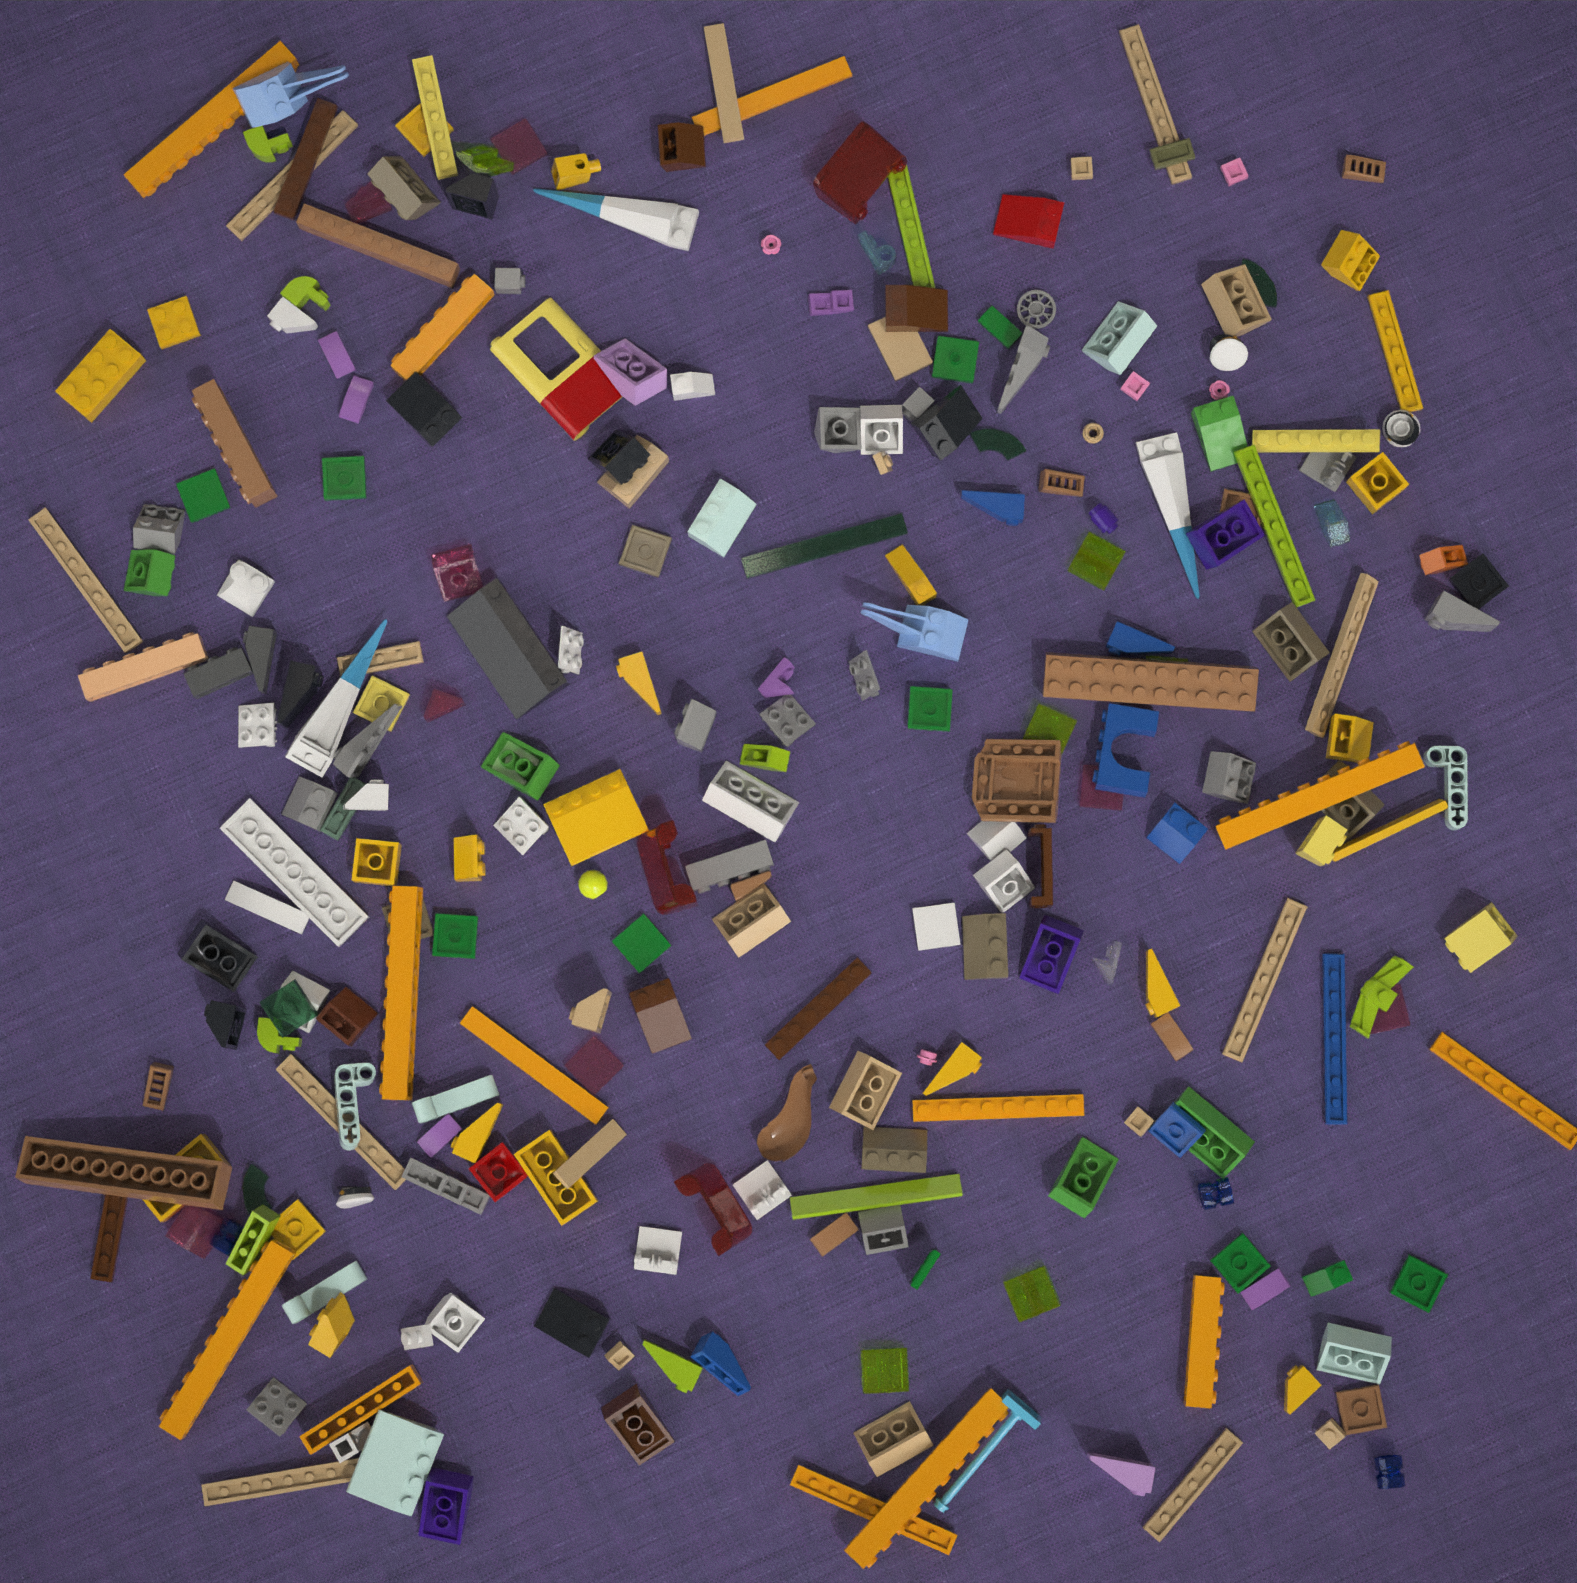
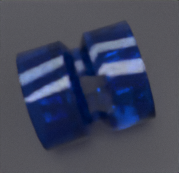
M1228 1177L1215 1179L1214 1183L1210 1181L1198 1183V1192L1203 1210L1216 1208L1217 1204L1221 1206L1234 1204L1232 1188Z
M225 1217L219 1226L220 1232L214 1234L209 1244L230 1256L244 1227ZM229 1232L234 1235V1238L231 1239L226 1234Z
M1402 1455L1374 1457L1375 1470L1379 1472L1376 1476L1378 1489H1394L1406 1486L1405 1476L1400 1472L1403 1468Z

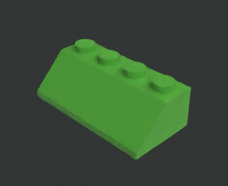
M1188 1086L1174 1103L1206 1129L1204 1134L1189 1148V1151L1223 1179L1247 1155L1255 1141Z

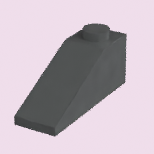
M249 626L248 631L244 632L243 643L246 644L245 647L258 690L262 694H267L277 632L274 629Z

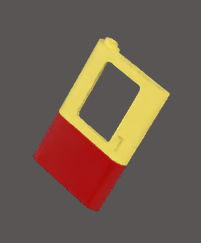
M552 298L544 301L505 335L496 337L490 344L492 346L490 351L574 441L582 437L589 429L590 424L623 397L594 360V355L601 352V350ZM540 317H544L580 356L553 380H549L513 342L515 337Z

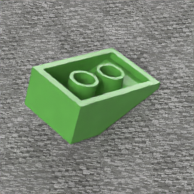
M1234 396L1193 408L1191 416L1210 472L1238 464L1234 452L1248 446Z
M502 732L481 765V768L538 801L560 765L549 755Z
M1082 1137L1057 1177L1048 1197L1085 1218L1094 1209L1119 1159Z

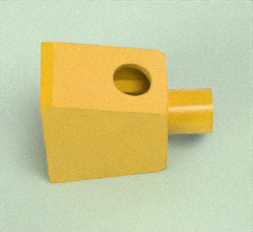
M585 153L554 158L551 173L556 191L589 182L591 173L601 171L599 159L588 161Z

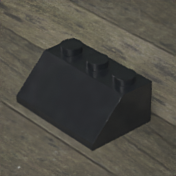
M483 172L479 174L472 173L447 187L446 193L452 209L493 219L499 195L494 179L489 174Z
M211 1000L210 1004L206 1005L204 1011L206 1023L221 1047L237 1050L247 1009Z

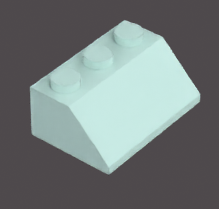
M1118 301L1083 347L1082 351L1107 370L1121 375L1146 340L1151 336L1157 325L1144 310Z
M720 479L687 531L688 536L720 556L725 557L757 504L739 489Z
M1328 1323L1322 1338L1316 1370L1380 1384L1391 1357L1392 1337Z

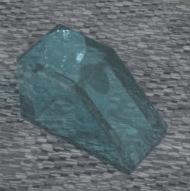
M1335 499L1315 504L1322 533L1329 546H1339L1350 542L1348 521Z

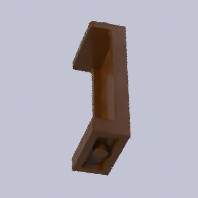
M1038 824L1030 828L1028 837H1040L1041 896L1031 897L1029 899V908H1051L1053 906L1052 828H1047V825Z

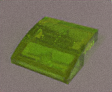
M483 144L456 151V156L467 167L478 174L483 172L492 177L513 171L514 162L498 158V149Z
M1088 532L1067 571L1104 591L1126 551Z
M1039 703L1022 740H1060L1062 756L1077 720Z
M1046 1265L1003 1282L1019 1322L1061 1306Z
M907 1348L861 1350L863 1394L909 1391Z

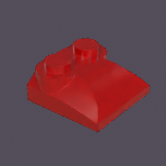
M503 1142L469 1168L495 1203L528 1177L525 1170Z

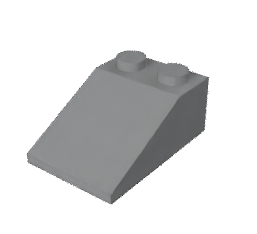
M1443 591L1435 599L1424 619L1428 621L1429 626L1437 630L1441 628L1443 630L1491 632L1500 623L1495 618L1446 591Z

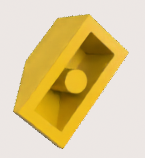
M1297 1365L1293 1366L1287 1372L1288 1377L1285 1379L1284 1410L1289 1415L1321 1386L1303 1365L1299 1367Z

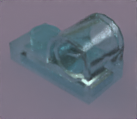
M866 231L858 234V241L878 275L894 266L896 251L892 246L882 245L875 248L877 244L872 235L868 236ZM884 253H888L891 255L892 258L888 261H884L881 259L880 256Z

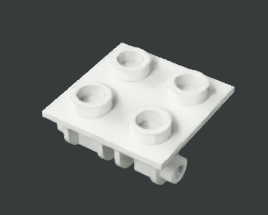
M561 626L558 668L561 669V673L572 672L579 674L582 666L581 648L584 643L582 633L565 626Z
M275 703L239 706L238 748L254 746L275 747V743H277L276 732H274V730H277V727H274V724H277V721H274L276 720L277 711Z
M521 797L493 825L522 855L526 853L542 834L544 835L549 830L548 824Z
M768 1160L733 1184L757 1220L792 1196Z
M640 1226L634 1269L676 1275L682 1232Z

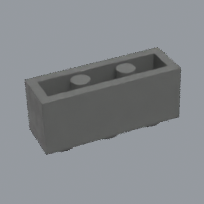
M234 647L226 651V655L222 657L214 656L209 658L207 663L202 666L197 664L188 668V672L184 673V677L193 697L199 699L254 673L245 651L242 648Z

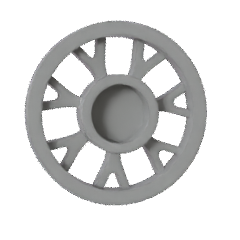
M1031 290L1025 293L1018 302L1017 315L1025 326L1041 329L1048 326L1055 317L1056 304L1053 298L1044 291ZM1037 294L1038 301L1032 302L1031 295ZM1047 297L1049 302L1044 305L1041 300ZM1023 300L1030 303L1028 308L1021 305ZM1045 308H1053L1052 314L1044 313ZM1028 311L1029 316L1023 318L1021 312ZM1044 316L1047 322L1042 324L1039 318ZM1031 317L1036 318L1035 325L1029 323Z

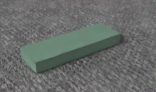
M350 778L320 828L321 832L337 841L340 840L356 810H343V805L365 785L364 782L357 778Z

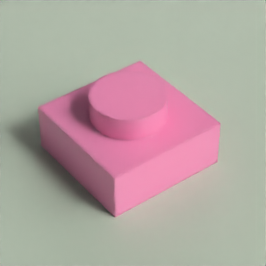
M1241 158L1230 161L1220 167L1228 186L1248 178Z
M1133 371L1120 390L1138 401L1150 383Z

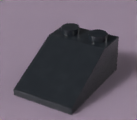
M416 371L386 400L431 447L462 419L460 414Z
M959 385L912 421L911 424L932 456L941 461L960 446L983 418L963 387Z
M615 430L590 455L588 461L616 483L622 485L629 482L633 477V473L648 462L647 458L651 454L633 436Z
M290 661L277 723L283 728H289L317 693L318 687H322L324 676L321 675L322 672L315 665Z
M200 919L177 953L181 960L233 992L258 958L257 955L203 919Z
M554 1288L534 1327L590 1358L611 1318Z

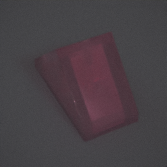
M434 689L426 708L424 719L427 723L466 704L462 698Z

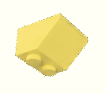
M1327 815L1316 821L1295 854L1318 866H1323L1325 863L1329 864L1335 856L1333 851L1336 846L1340 847L1346 840L1347 836L1344 834L1347 829Z

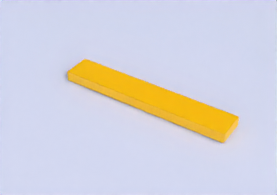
M1389 290L1368 295L1367 298L1400 410H1406L1410 413L1422 410L1423 405Z
M1439 798L1342 844L1340 847H1336L1333 851L1335 856L1332 861L1336 862L1447 809L1446 800Z

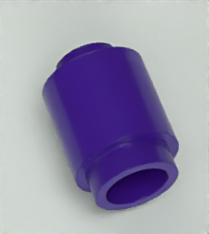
M1099 503L1088 513L1091 516L1090 520L1103 534L1106 532L1111 534L1118 527L1117 522L1119 519L1102 503Z

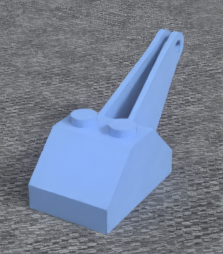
M286 62L234 87L233 90L249 125L254 128L278 122L294 114L308 101L306 95L329 84L343 80L349 74L348 72L341 73L346 69L345 65L295 73L292 64ZM326 78L303 88L301 87L303 83Z
M863 603L862 606L867 609L903 618L902 624L869 610H861V614L900 634L897 647L958 662L968 619L950 611L930 606L907 605L906 611L901 612L871 603Z

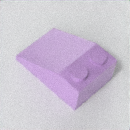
M626 338L594 355V360L621 396L635 406L666 389L667 369Z
M1087 1452V1457L1127 1487L1132 1494L1145 1496V1493H1151L1155 1466L1151 1463Z

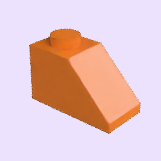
M1463 545L1438 547L1419 555L1421 567L1425 575L1438 574L1468 565Z

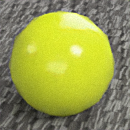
M588 870L581 875L578 887L580 893L586 898L595 899L607 890L608 882L605 875L600 871Z

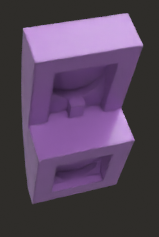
M835 290L830 293H812L808 295L810 316L854 311L852 290Z
M337 331L318 339L337 379L356 370Z
M353 376L339 413L340 418L359 424L366 409V402L373 389L372 381Z
M448 1113L421 1137L417 1143L432 1158L463 1129Z
M1277 1268L1243 1289L1240 1293L1251 1310H1254L1291 1285L1280 1268Z

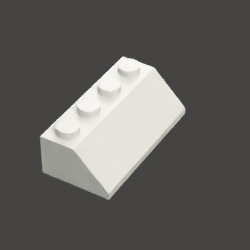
M728 761L724 763L711 781L702 801L774 842L777 841L799 804L798 801Z

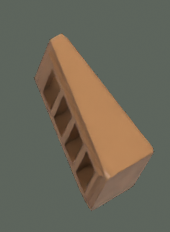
M1346 154L1342 178L1384 183L1386 162ZM1351 164H1355L1354 171H1351ZM1359 165H1363L1362 173H1359ZM1367 166H1371L1370 175L1367 174ZM1375 167H1379L1378 176H1374Z
M1044 469L1040 473L1038 491L1082 497L1085 476ZM1049 477H1051L1050 486H1048ZM1056 478H1059V485H1058V487H1055V486H1056ZM1065 479H1068L1067 489L1064 488ZM1073 480H1076L1075 490H1072Z
M767 871L731 884L736 902L772 877L771 872Z
M153 1062L150 1065L143 1106L164 1110L174 1066ZM156 1071L166 1073V1076L156 1074ZM154 1079L165 1082L164 1084L155 1083ZM152 1088H156L163 1090V1092L159 1093L151 1090ZM150 1096L161 1098V1102L150 1100L149 1098Z

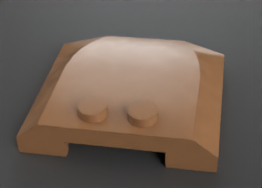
M986 739L983 749L975 757L972 800L981 820L1056 823L1061 770V741Z

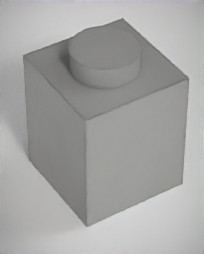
M495 268L496 293L521 294L522 288H525L526 277L522 275L521 269Z
M919 387L902 404V413L909 421L915 420L931 408L935 400Z

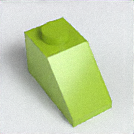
M744 744L740 765L769 771L786 772L790 751L775 746Z

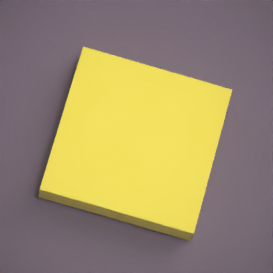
M371 676L353 713L373 722L391 706L400 704L402 708L388 731L392 732L410 694Z

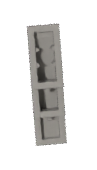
M410 1158L401 1176L482 1215L490 1198L489 1194L413 1158Z

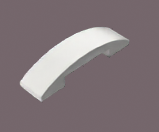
M233 881L225 898L228 902L300 934L303 933L309 917L303 911L236 881Z

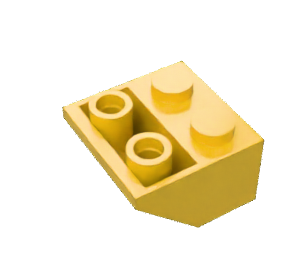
M1341 230L1321 266L1332 277L1360 291L1380 255L1359 233Z
M1335 713L1331 716L1326 758L1355 763L1368 758L1374 722L1356 716Z
M478 835L454 838V879L456 882L482 881V876L486 875L485 863H483L481 856L485 855V842Z
M341 1292L335 1299L331 1298L326 1308L321 1310L317 1317L318 1325L315 1324L309 1333L312 1338L308 1345L331 1358L347 1337L355 1321L346 1297Z

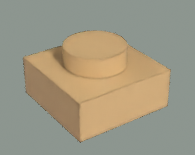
M1075 157L1070 159L1072 180L1093 178L1092 157Z
M883 451L873 455L881 475L893 471L891 467L893 462L889 454Z
M1137 1107L1124 1123L1142 1137L1155 1121Z
M619 1341L604 1356L615 1368L620 1370L634 1357V1354Z
M1332 1418L1315 1432L1316 1436L1329 1450L1346 1436L1343 1429Z

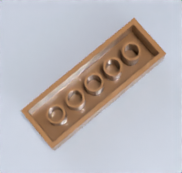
M212 379L191 390L194 395L191 399L195 407L201 414H204L201 418L205 426L208 427L210 432L213 431L210 435L215 445L220 450H223L220 454L229 468L232 467L230 474L238 486H242L239 491L248 504L252 503L257 508L278 497L217 382Z

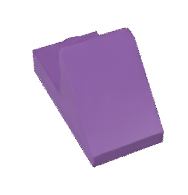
M785 657L780 661L758 688L763 697L769 698L793 694L791 688L783 683L792 676L795 669L793 664Z

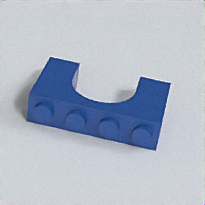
M1109 703L1107 710L1103 709L1101 722H1105L1104 730L1100 729L1098 742H1102L1101 750L1097 749L1095 762H1099L1098 770H1094L1092 782L1096 783V790L1145 798L1148 792L1150 772L1128 769L1118 764L1112 755L1111 745L1118 736L1127 733L1154 737L1157 731L1159 711Z

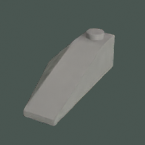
M1026 325L1016 359L1012 365L1009 379L997 413L999 414L1005 410L1039 366L1042 357L1047 358L1050 346L1047 345L1049 338L1030 326Z
M394 704L343 748L340 747L334 755L336 760L333 765L349 778L359 777L401 710L402 705Z

